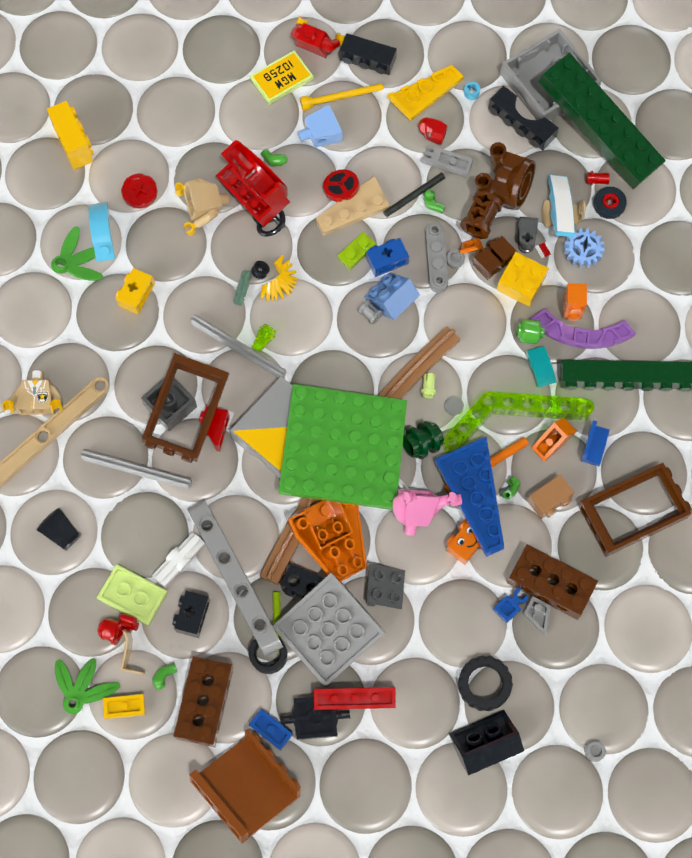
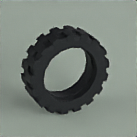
M478 656L471 659L464 665L458 679V689L463 701H466L468 706L478 711H492L501 707L507 701L513 687L512 675L508 671V667L501 660L495 659L492 656ZM477 668H492L499 674L502 688L498 696L490 700H482L472 694L468 681L471 673Z

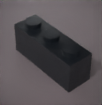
M348 33L340 48L341 61L346 64L360 66L363 69L374 70L379 74L390 75L397 56V48Z

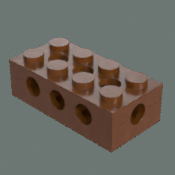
M526 544L507 584L517 589L520 588L522 592L532 597L534 596L551 605V607L578 620L598 580ZM530 570H536L539 576H533ZM548 579L555 580L557 585L549 584ZM566 588H571L574 591V595L568 594Z
M192 656L173 735L175 739L216 747L234 670L232 664ZM207 678L214 679L213 684L210 686H205L204 681ZM202 698H209L207 705H199V701ZM197 718H204V723L201 726L194 725Z

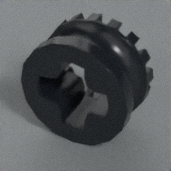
M256 261L251 269L253 276L258 277V279L261 278V280L270 271L268 264L264 261Z

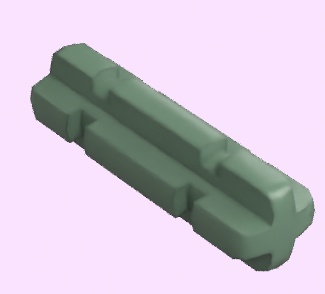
M243 270L241 273V279L233 299L235 305L242 306L244 303V297H246L250 284L249 281L252 277V273L247 270Z

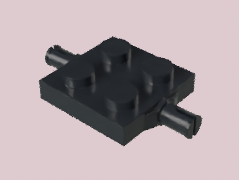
M314 697L294 698L293 715L281 716V725L294 723L297 740L338 737V720L350 719V715H347L350 714V710H314Z

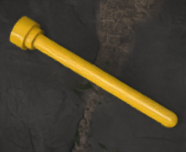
M379 83L315 98L302 96L300 97L302 111L310 110L313 105L381 91L384 89V85Z

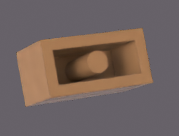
M558 475L528 497L527 502L541 519L545 516L549 518L557 512L556 509L559 506L565 507L571 503V498L575 492L564 478Z

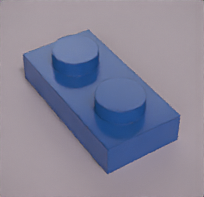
M262 709L249 723L252 729L280 751L293 736L289 730Z

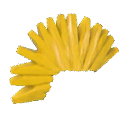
M281 255L274 262L279 276L271 282L262 285L260 299H263L266 294V301H269V298L273 301V297L277 301V294L281 299H284L282 291L289 296L290 292H293L291 288L295 289L294 285L297 284L295 282L297 278L291 275L295 274L296 270L288 271L293 265L292 263L288 265L290 260L282 264L284 255Z

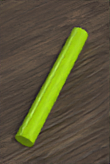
M273 592L274 625L281 619L280 592Z

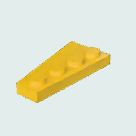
M450 65L432 73V76L417 80L415 84L406 85L395 93L387 94V98L412 121L463 81L464 76L453 65Z

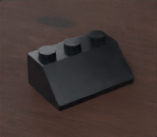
M505 710L449 733L457 755L468 776L524 752L520 734Z

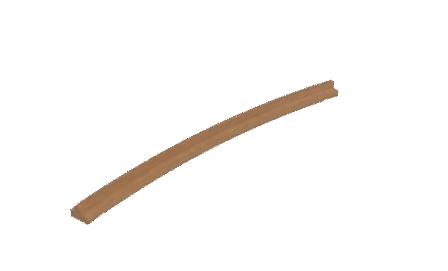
M448 326L443 329L394 377L378 396L403 399L423 375L460 342V338L455 334L456 331L454 329L451 330ZM302 498L293 514L322 500ZM289 521L260 575V578L277 586L300 544L294 535Z

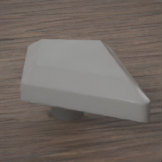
M533 596L524 615L543 635H546L551 605Z

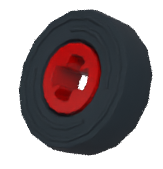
M604 187L596 193L594 198L596 213L606 219L619 217L627 205L625 194L616 187ZM608 200H612V206L608 205Z

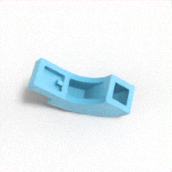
M108 203L89 204V223L96 262L115 259Z

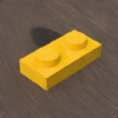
M144 694L103 698L104 719L146 715Z

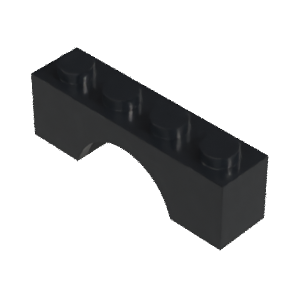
M503 85L489 100L488 109L493 115L500 117L507 126L513 127L520 136L526 137L531 141L533 146L539 147L543 151L557 137L559 127L546 117L530 120L521 116L516 109L517 95Z

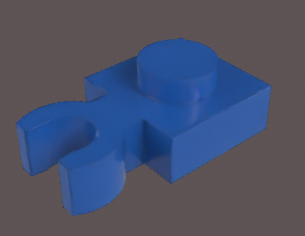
M520 588L515 590L512 599L506 595L493 608V611L506 624L521 611L518 605L526 603L529 598L528 596H525L523 599L518 598V593L521 591Z

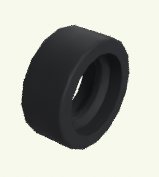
M280 638L279 640L283 648L279 649L280 657L275 664L265 666L257 660L256 654L259 645L256 639L253 640L249 647L248 655L250 662L256 670L263 674H273L284 667L287 662L288 652Z

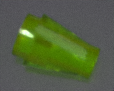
M264 324L262 327L260 326L251 347L261 353L276 337L277 331L267 324Z

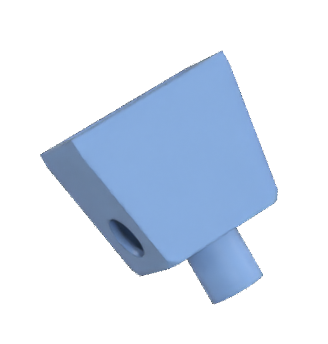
M326 105L305 118V129L297 131L301 142L311 139L314 147L343 141V132L330 105Z

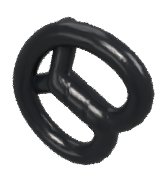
M283 210L279 212L280 219L276 215L269 222L275 221L278 224L276 228L270 231H264L262 225L252 215L253 220L257 223V231L261 236H273L285 227L286 217Z

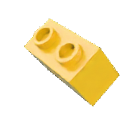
M135 268L130 273H127L122 289L120 288L116 293L118 306L139 315L155 285L153 276Z

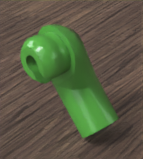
M264 149L261 152V156L270 166H282L288 161L285 154L272 155L268 149Z
M426 190L423 196L426 207L443 214L445 205L436 202L433 190Z
M515 476L507 480L510 488L503 492V497L507 500L516 495L521 485L520 480H517Z
M175 663L161 667L156 671L152 684L155 685L157 690L165 687L164 681L167 676L177 673Z

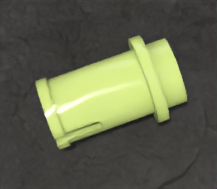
M425 373L423 375L424 382L421 394H423L424 398L430 399L436 394L434 389L436 375Z

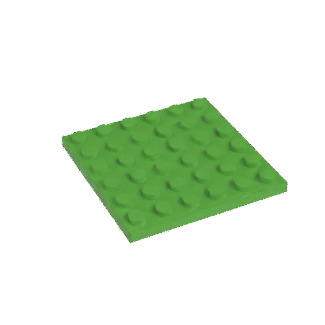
M293 384L278 494L393 510V499L398 494L407 400Z

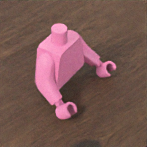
M399 489L398 496L393 499V512L396 519L405 525L404 533L414 536L417 526L427 527L440 509L450 504L452 506L461 505L462 498L461 494L456 495L454 492H450L449 495L437 496L429 490Z

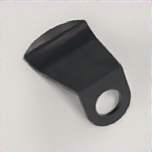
M60 508L49 514L37 528L38 532L65 551L81 537Z

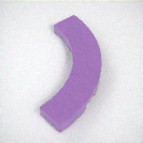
M546 308L530 318L539 320L541 327L545 328L544 334L551 339L582 349L612 347L636 335L625 320L601 330L570 327L554 317Z

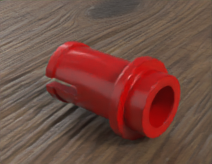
M590 171L586 174V183L590 185L609 184V173H594Z

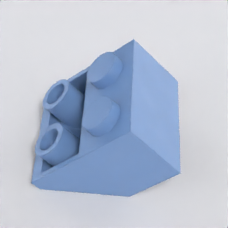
M389 272L382 277L376 286L370 288L364 298L370 300L375 308L382 310L385 317L395 320L420 294L409 278Z

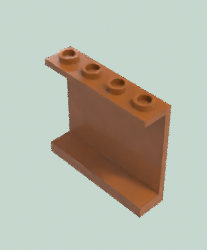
M249 729L245 731L244 739L199 773L197 770H194L189 774L192 785L241 844L300 797L301 786L295 778L291 779L287 775L288 771L282 763L278 764L274 760L275 757L269 748L265 749L261 744L259 736L256 733L252 734Z

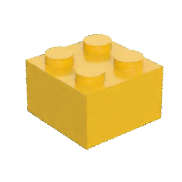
M515 252L498 282L497 291L530 307L547 277L549 268Z

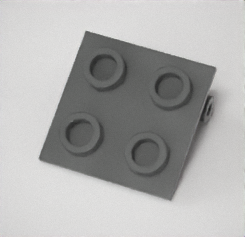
M369 564L367 606L380 605L402 609L405 570Z

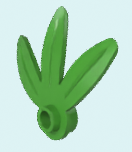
M73 227L63 242L60 256L55 257L51 262L52 270L58 274L68 272L82 280L96 281L103 279L101 273L78 266L93 260L96 256L94 247L72 255L79 239V227Z
M93 658L84 665L78 674L74 687L71 675L63 661L59 659L55 662V676L61 691L66 696L63 701V708L67 713L77 714L82 710L84 704L102 700L120 688L119 683L112 682L98 685L86 691L95 673L96 659ZM75 700L76 706L71 708L70 701Z

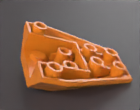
M322 500L288 518L297 540L327 575L333 573L341 582L367 568L358 505Z

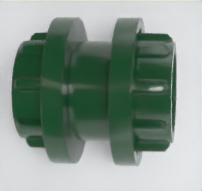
M427 421L419 423L418 429L415 427L408 428L403 437V446L407 454L412 458L419 459L428 457L429 452H438L444 442L439 426L434 422L430 423Z

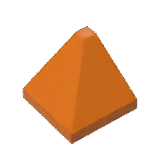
M480 238L464 241L460 253L484 249Z

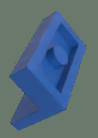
M593 420L581 462L599 467L610 429L596 426L597 421Z

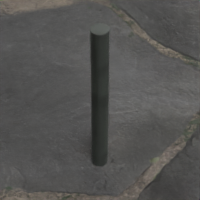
M441 172L384 210V215L389 217L426 192V190L444 180L445 175Z

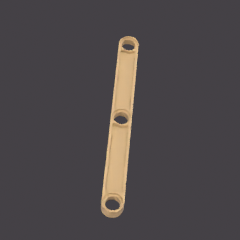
M96 377L62 407L63 411L59 409L0 462V488L109 392L110 386L106 378ZM104 382L106 386L103 390L99 391L95 388L97 383ZM43 432L49 435L46 441L38 439L39 435Z

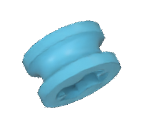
M468 82L464 87V96L469 100L477 99L480 94L479 84ZM469 89H475V93L474 91L473 93H470Z

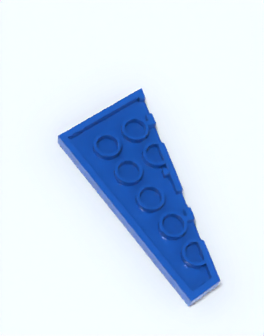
M486 436L434 460L450 492H454L456 495L461 494L462 504L458 506L485 556L488 557L503 550L504 541Z

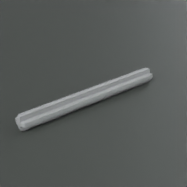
M194 315L191 318L190 322L193 326L277 378L285 377L286 369L200 316Z
M84 449L81 454V459L84 461L177 487L190 489L192 484L191 478Z

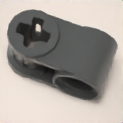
M519 218L518 248L522 253H530L534 250L538 218Z

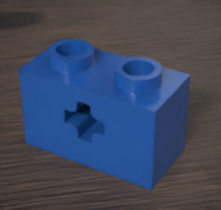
M398 238L396 240L390 239L381 246L371 247L366 251V260L374 276L378 277L409 264V255L401 238Z

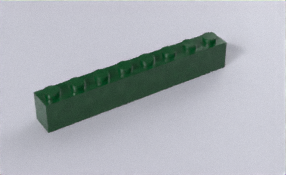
M562 360L560 365V388H566L567 390H575L577 388L595 390L596 388H604L606 391L623 389L624 391H632L634 389L652 391L653 389H661V391L665 392L672 389H680L682 392H688L692 390V362Z

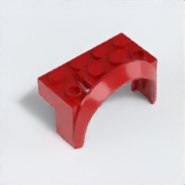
M235 140L221 153L228 164L216 177L255 219L265 227L290 203L287 198L288 188L257 155L240 141ZM254 169H256V171H255L250 177H248V178L246 179V177H247Z

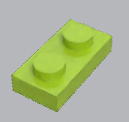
M362 232L337 255L338 259L351 270L366 256V251L376 246V242L365 232Z

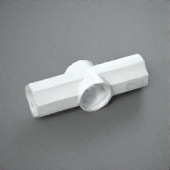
M192 532L179 547L174 548L168 554L166 561L152 575L153 578L163 587L168 586L179 572L182 573L189 567L193 557L205 546V543Z

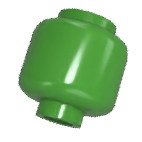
M523 319L521 323L517 324L516 337L519 338L521 343L537 344L540 338H544L545 328L541 327L539 320Z

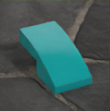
M545 346L527 350L526 354L530 369L533 370L537 387L557 383Z

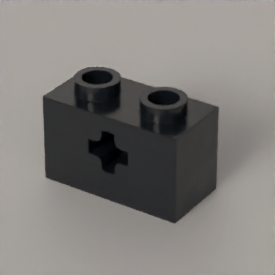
M187 590L185 595H181L178 604L180 611L179 614H175L172 623L177 633L199 638L210 604L209 596ZM191 610H193L195 615H191L190 618H188L186 613H190Z

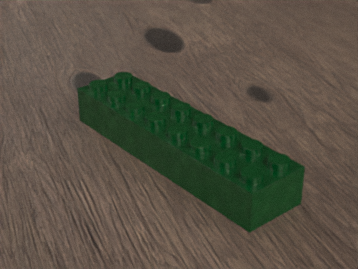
M570 52L543 73L538 83L633 190L666 161Z

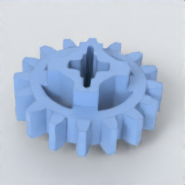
M579 228L578 233L575 231L574 237H567L565 241L564 254H569L567 260L573 259V265L579 263L580 268H582L583 264H586L587 268L590 267L591 263L596 265L597 260H601L602 254L605 251L603 248L605 243L600 242L601 235L596 237V231L589 233V228H587L583 232L582 228Z

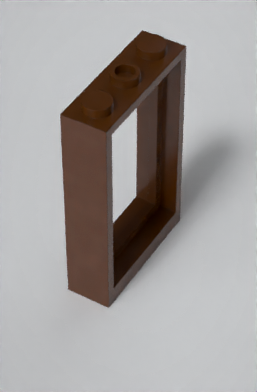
M174 353L142 437V442L145 443L144 446L153 450L156 448L162 449L163 453L169 456L179 455L182 457V460L189 463L197 462L229 378V372ZM178 369L218 383L193 450L152 436Z
M664 463L580 501L578 505L605 557L688 519L692 514L689 502L683 499L680 486L674 483L672 472ZM658 476L678 513L614 543L594 505Z

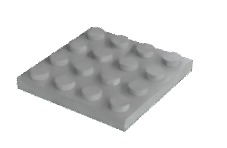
M330 573L273 625L275 631L325 687L385 634V631L333 573Z

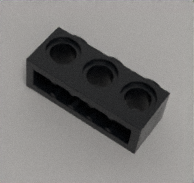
M290 564L281 583V589L284 590V594L290 597L296 595L303 599L308 594L307 588L310 586L316 587L324 578ZM292 578H297L300 582L297 586H291L289 581Z

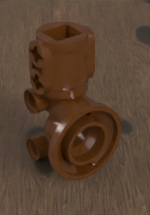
M496 142L490 147L492 170L496 174L494 180L487 173H480L475 177L476 192L473 196V203L467 216L460 223L461 229L475 238H488L491 232L490 227L496 214L501 212L503 205L516 210L520 209L528 196L534 179L536 162L507 152L506 146L501 142Z

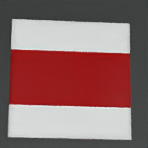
M548 241L535 246L541 259L554 254Z

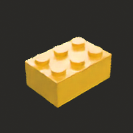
M64 101L47 108L53 128L73 170L92 163L91 155L94 152L89 138L85 135L84 128L77 118L74 107H70L68 102Z

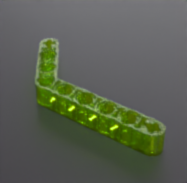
M486 392L445 436L443 449L446 453H450L463 447L492 414L585 421L591 417L594 411V403L587 398ZM491 400L494 404L489 406L484 401ZM509 401L513 406L506 407L504 402ZM523 403H529L532 407L525 408ZM548 404L551 407V409L546 410L542 407V405ZM561 406H568L570 410L564 411ZM477 413L481 415L482 418L475 419L472 417V415ZM466 427L469 429V432L463 433L460 431V428ZM457 437L456 444L450 446L449 443H453Z

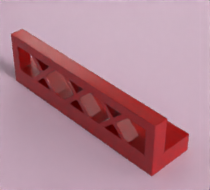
M395 687L314 689V710L396 708Z

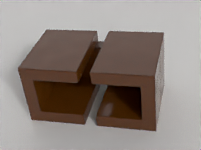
M501 236L498 239H493L488 244V248L480 249L475 253L473 265L489 280L500 271L499 266L504 268L509 264L517 251Z

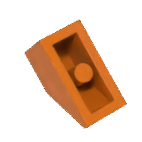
M565 418L554 422L531 448L543 461H546L564 446L577 430Z

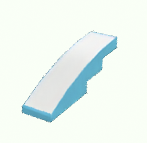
M549 174L548 183L551 190L549 200L552 207L550 216L555 234L557 236L574 237L573 204L567 176Z

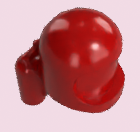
M127 614L119 615V621L106 618L98 625V636L116 646L123 635L122 630L137 631L139 623H137V618Z

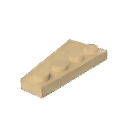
M374 176L359 187L357 194L353 198L337 202L317 216L316 223L322 235L325 236L381 213L389 208L390 205Z

